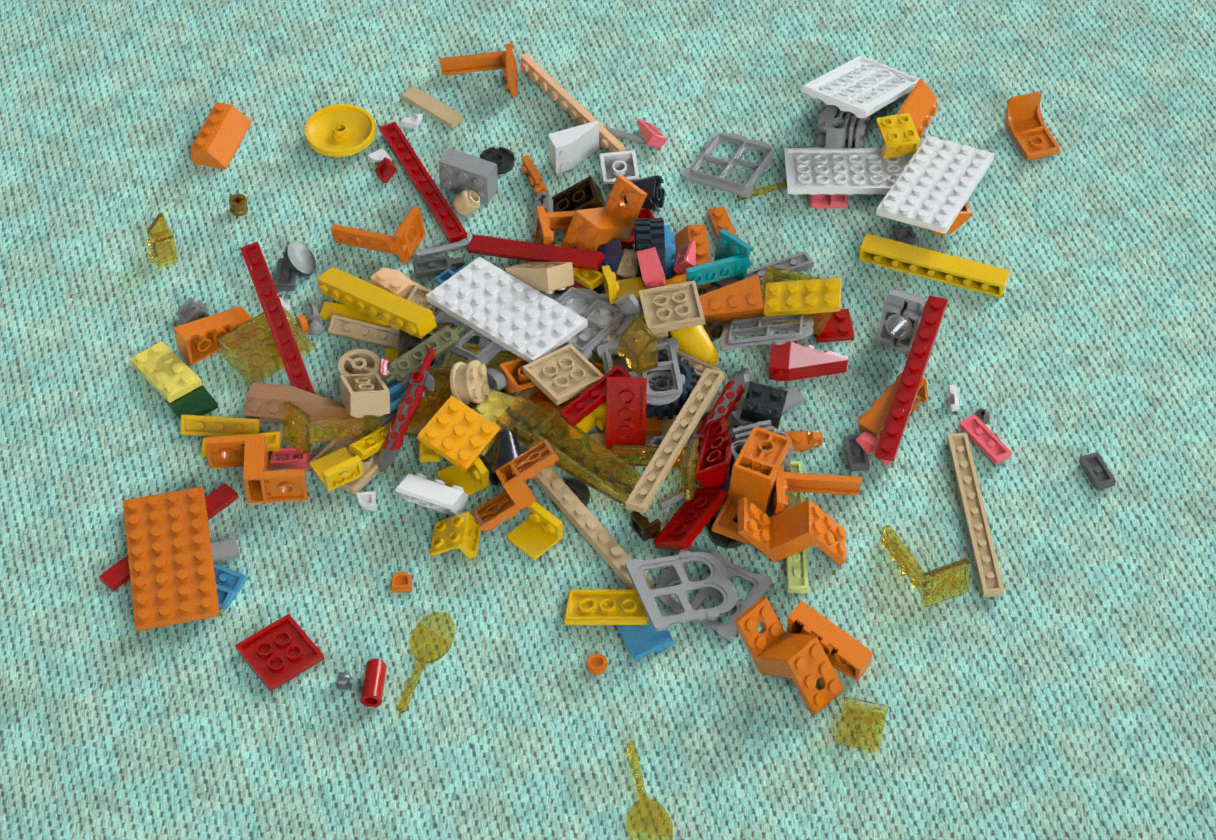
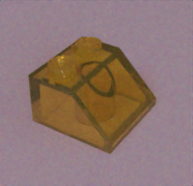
M159 213L147 229L148 239H145L148 250H151V252H148L151 263L155 262L157 268L179 262L174 236L163 213Z
M637 315L618 337L619 346H617V352L620 357L626 360L628 367L632 368L638 375L658 367L657 337L640 316Z
M846 697L836 744L879 753L889 706Z

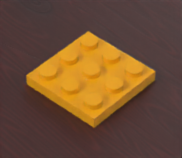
M451 395L418 434L417 439L466 473L496 437L500 428Z

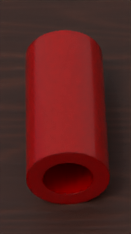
M380 659L369 660L365 665L360 702L367 707H378L382 703L387 665Z

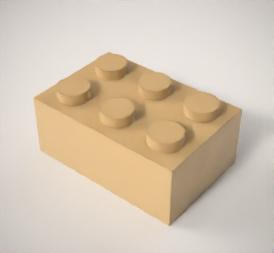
M528 262L505 268L508 274L539 292L543 291V294L554 293L555 289L556 291L567 290V286L574 285L572 262Z
M378 373L339 375L340 399L350 416L362 418L364 415L381 417L384 414H390V391Z

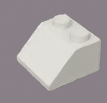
M635 150L600 154V170L603 184L615 183L617 175H623L629 181L640 179Z

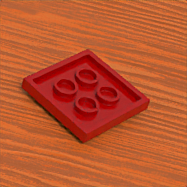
M290 614L235 645L236 651L270 692L324 660L323 653Z

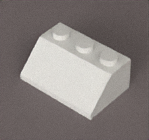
M416 473V476L408 474L396 487L395 492L404 500L451 516L462 514L469 497L462 487L456 485L449 487L445 485V482L434 479L433 482L427 480L428 477L420 473Z

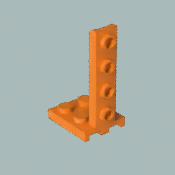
M513 43L506 44V51L439 58L443 75L503 69L504 78L508 79L506 80L507 91L510 90L511 97H518V67L516 66V57L513 52Z
M414 206L406 214L404 221L398 226L394 236L338 224L330 228L334 242L398 255L400 262L405 264L408 263L426 236L420 208Z
M536 206L537 217H535L534 221L536 229L533 230L535 243L551 245V242H554V233L550 230H567L575 211L545 212L544 206Z
M780 466L777 471L770 505L771 517L785 511L784 508H788V496H785L787 491L856 496L859 494L862 477L784 472L783 466Z

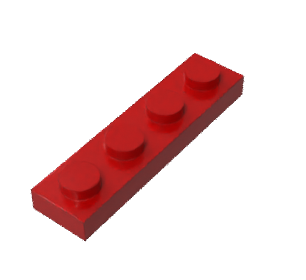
M619 365L615 366L559 412L561 418L571 426H576L606 401L607 377H631V374Z

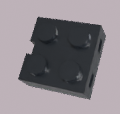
M750 382L742 406L740 420L752 423L770 420L771 426L778 429L788 391Z

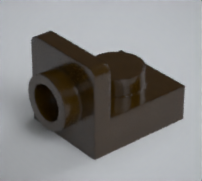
M705 320L703 327L710 340L714 342L722 335V323L717 320L711 326Z
M634 511L631 513L630 526L643 542L658 536L661 531V521L659 519L649 523L648 519L642 516L640 512Z

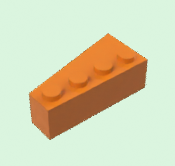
M759 274L699 296L704 318L709 324H714L717 320L725 323L736 319L764 316Z
M241 306L173 327L178 353L190 366L255 332L253 318Z
M902 372L897 376L896 381L884 390L883 395L872 403L871 408L859 417L858 426L861 433L866 431L880 438ZM925 378L922 379L912 412L918 409L917 405L919 402L925 403L928 400Z
M802 600L789 615L787 633L817 636L832 667L856 681L860 680L872 663L873 652Z

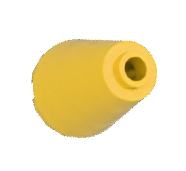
M703 325L672 330L670 332L671 338L678 340V350L713 366L718 362L719 354Z

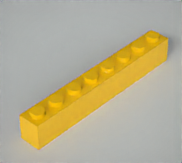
M868 233L865 235L859 253V261L1000 298L1003 297L1010 270Z
M333 266L316 278L321 294L421 339L437 327L433 311Z

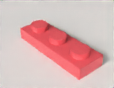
M975 414L959 422V428L964 433H967L968 438L994 465L1011 457L1012 452Z

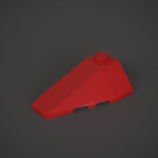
M797 340L785 342L782 345L771 344L770 380L792 381L847 372L848 357L828 350L822 352L814 349V346L809 344L806 347L797 344Z
M724 417L710 421L706 425L694 473L695 478L704 489H719L724 486L729 469L732 450Z

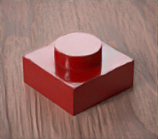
M384 157L374 171L382 182L387 183L397 169L390 159Z

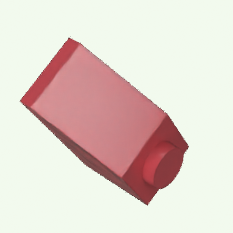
M656 248L637 251L642 279L646 289L666 286L665 273Z

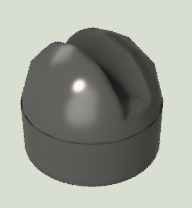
M980 408L975 412V415L984 424L989 422L990 413L987 409Z
M338 673L337 689H348L352 686V683H347V679L353 680L349 673Z

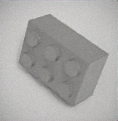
M451 148L439 160L440 184L442 188L461 193L466 189L473 190L479 195L480 201L489 203L498 191L497 164Z

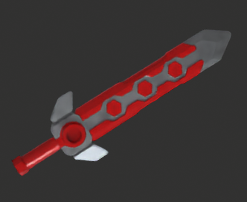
M428 347L420 369H414L413 372L410 371L401 380L400 386H407L378 455L379 472H383L394 463L425 388L432 392L435 387L434 378L428 372L432 359L436 354V350Z
M746 367L732 374L696 435L694 436L692 432L687 441L692 453L681 467L683 472L690 473L692 466L699 456L707 423L720 417H724L727 420L751 382L749 368Z

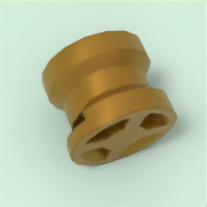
M234 194L229 198L230 211L233 215L242 216L248 212L245 195Z

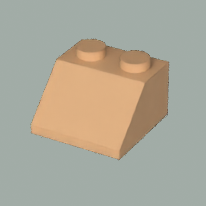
M382 267L370 277L371 284L406 300L415 284L422 286L400 271Z

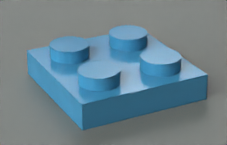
M664 225L665 277H672V270H674L675 264L674 255H676L674 232H671L670 225Z

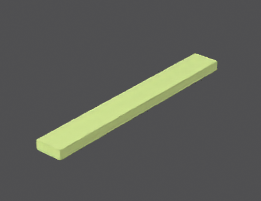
M790 461L791 472L803 473L802 461ZM785 492V496H788V508H784L785 510L804 502V492ZM807 549L786 558L788 593H808Z

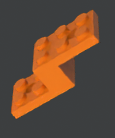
M547 439L495 471L505 491L473 511L484 533L495 529L499 523L511 519L518 511L530 507L536 501L526 480L536 477L538 472L553 466L559 460Z

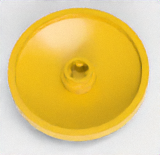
M336 104L324 107L312 114L305 125V137L308 145L314 151L330 157L355 155L365 150L373 142L376 135L375 121L371 114L361 107L350 104Z

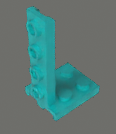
M725 229L719 230L714 261L687 268L685 282L695 280L696 286L730 277H735L740 281L747 279V268H750L751 265L749 256L750 252L753 251V247Z

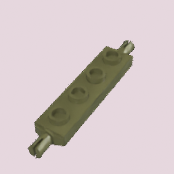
M462 324L455 329L445 326L390 363L388 367L390 373L383 376L382 380L385 381V384H388L393 379L401 382L402 378L410 371L413 372L414 369H420L428 347L436 350V354L432 359L434 360L459 343L460 338L458 335L465 332V327Z

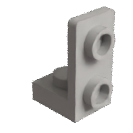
M633 293L619 297L615 301L625 316L615 334L617 338L632 334L635 325L641 320V315L643 314L642 306Z

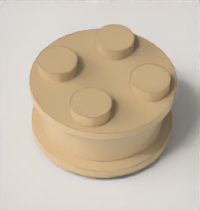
M367 349L348 351L339 359V375L379 374L380 359L374 352Z
M472 360L468 364L464 362L455 363L450 373L452 395L465 405L470 401L482 403L486 396L490 394L486 366L478 360Z

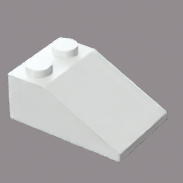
M598 120L548 134L549 161L556 173L575 168L599 149Z

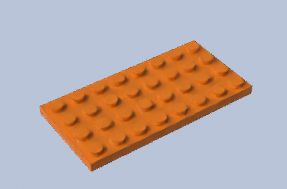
M204 487L123 500L136 632L220 616Z

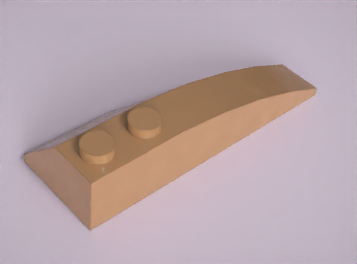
M254 382L246 396L244 409L245 418L261 419L260 422L346 429L349 426L356 431H364L366 416L364 415L362 418L350 416L344 404L293 386Z

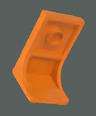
M1039 91L1011 97L1007 102L1004 126L1027 161L1060 153L1059 145L1042 119L1040 110L1042 95Z

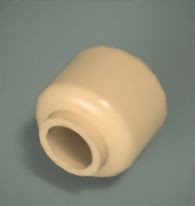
M463 190L454 198L455 211L463 216L471 215L480 207L479 195L473 190Z

